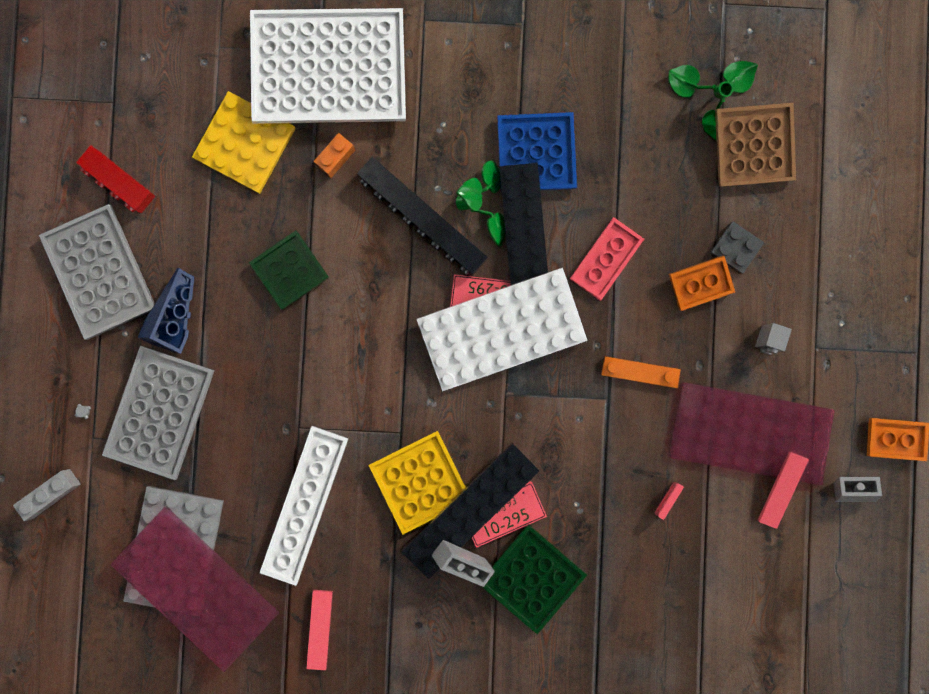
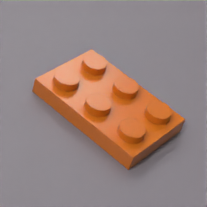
M720 256L668 274L680 311L735 293L725 256Z
M869 418L867 456L927 461L929 423Z

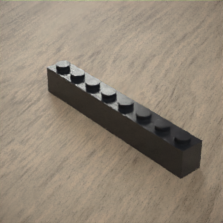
M371 157L357 173L360 178L358 181L366 189L370 187L374 190L373 195L380 201L384 199L388 203L387 207L394 213L398 211L403 216L401 219L409 226L413 224L417 228L416 232L421 237H428L431 240L430 244L438 251L440 249L446 253L444 256L451 263L454 261L458 263L460 271L466 276L468 274L473 276L486 262L488 257L376 159Z

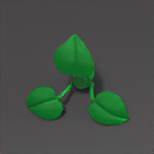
M738 61L729 64L723 72V77L726 81L717 85H697L700 81V74L691 65H682L670 69L668 79L672 90L678 96L685 98L691 97L695 92V88L713 89L715 97L720 99L716 109H720L722 103L725 102V98L732 95L733 91L743 93L751 88L758 64L749 61ZM709 110L703 116L702 127L714 140H716L715 110Z
M491 160L485 162L482 167L481 174L483 182L486 184L485 188L482 189V185L477 178L468 179L456 192L459 195L456 198V206L460 211L470 210L471 212L490 216L487 220L488 231L495 244L500 247L506 236L503 215L499 212L493 214L492 212L480 210L482 206L481 193L489 189L492 193H496L500 189L499 167Z

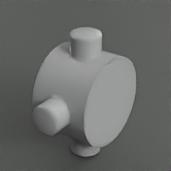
M78 404L75 417L88 419L91 407Z

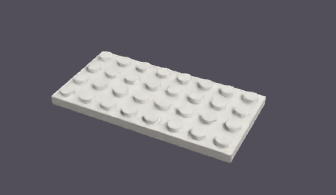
M563 268L417 318L442 391L587 341Z

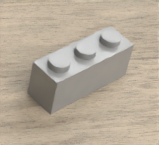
M70 469L63 470L13 506L23 521L34 519L81 484Z
M444 540L432 554L441 570L482 587L485 586L495 572L484 557Z

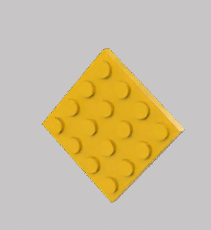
M228 91L192 158L260 194L296 128L289 123L253 124L251 103Z
M438 431L369 464L402 535L433 520L466 488Z

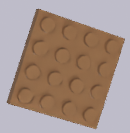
M794 103L715 109L719 187L796 180Z

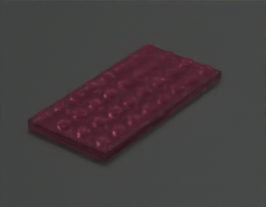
M683 382L670 458L777 477L790 451L809 459L799 481L823 485L835 410Z
M167 506L158 513L111 564L118 573L223 672L229 668L279 614L266 599Z

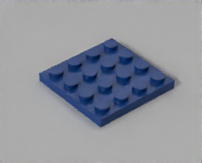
M573 112L497 116L499 166L538 163L540 191L577 189Z

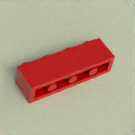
M92 145L88 147L76 162L81 166V172L88 177L91 175L95 177L96 180L94 182L103 189L105 187L110 189L111 192L109 194L118 201L120 199L125 201L124 206L133 213L135 210L142 213L155 198L153 193Z

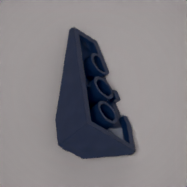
M180 268L176 269L145 319L138 338L154 346L178 354L182 353L189 335L187 324L191 315L189 305L193 296L194 276Z

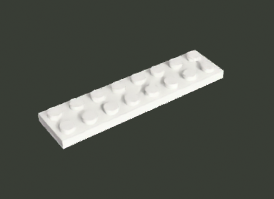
M311 426L261 567V574L295 586L298 584L349 438Z

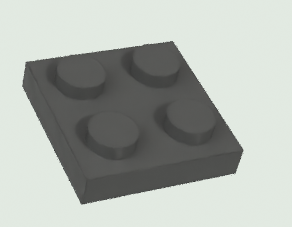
M732 221L710 254L716 258L725 256L727 265L738 273L743 274L764 242Z

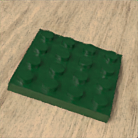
M528 524L493 564L492 568L495 572L483 588L538 635L587 577V574Z

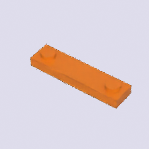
M605 356L601 375L678 388L681 369Z

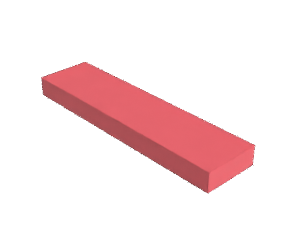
M790 451L788 452L758 518L760 523L778 528L809 461L808 458Z
M313 590L307 669H327L333 591Z

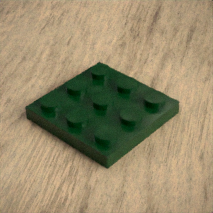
M297 230L249 262L281 310L329 279V276Z

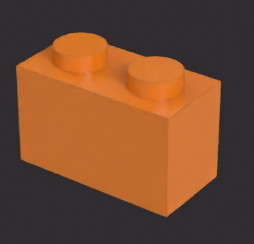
M338 133L314 160V163L328 177L332 178L356 150L352 143Z

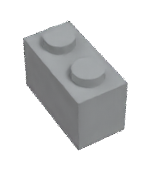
M775 323L762 325L755 347L759 348L761 353L768 355L784 352L792 329Z
M839 477L834 482L836 502H876L882 497L880 477Z

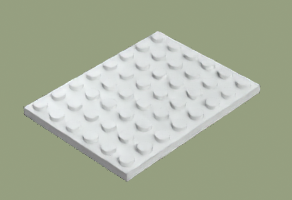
M403 8L250 10L251 117L253 124L406 121Z

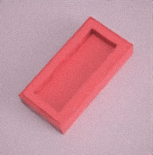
M676 482L672 483L654 512L656 516L663 520L665 519L684 487Z

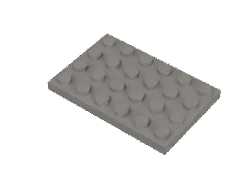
M105 205L39 235L84 340L91 339L152 310L155 305L112 205Z
M140 346L102 456L177 480L215 370Z
M151 486L146 487L124 602L197 616L201 615L224 500Z

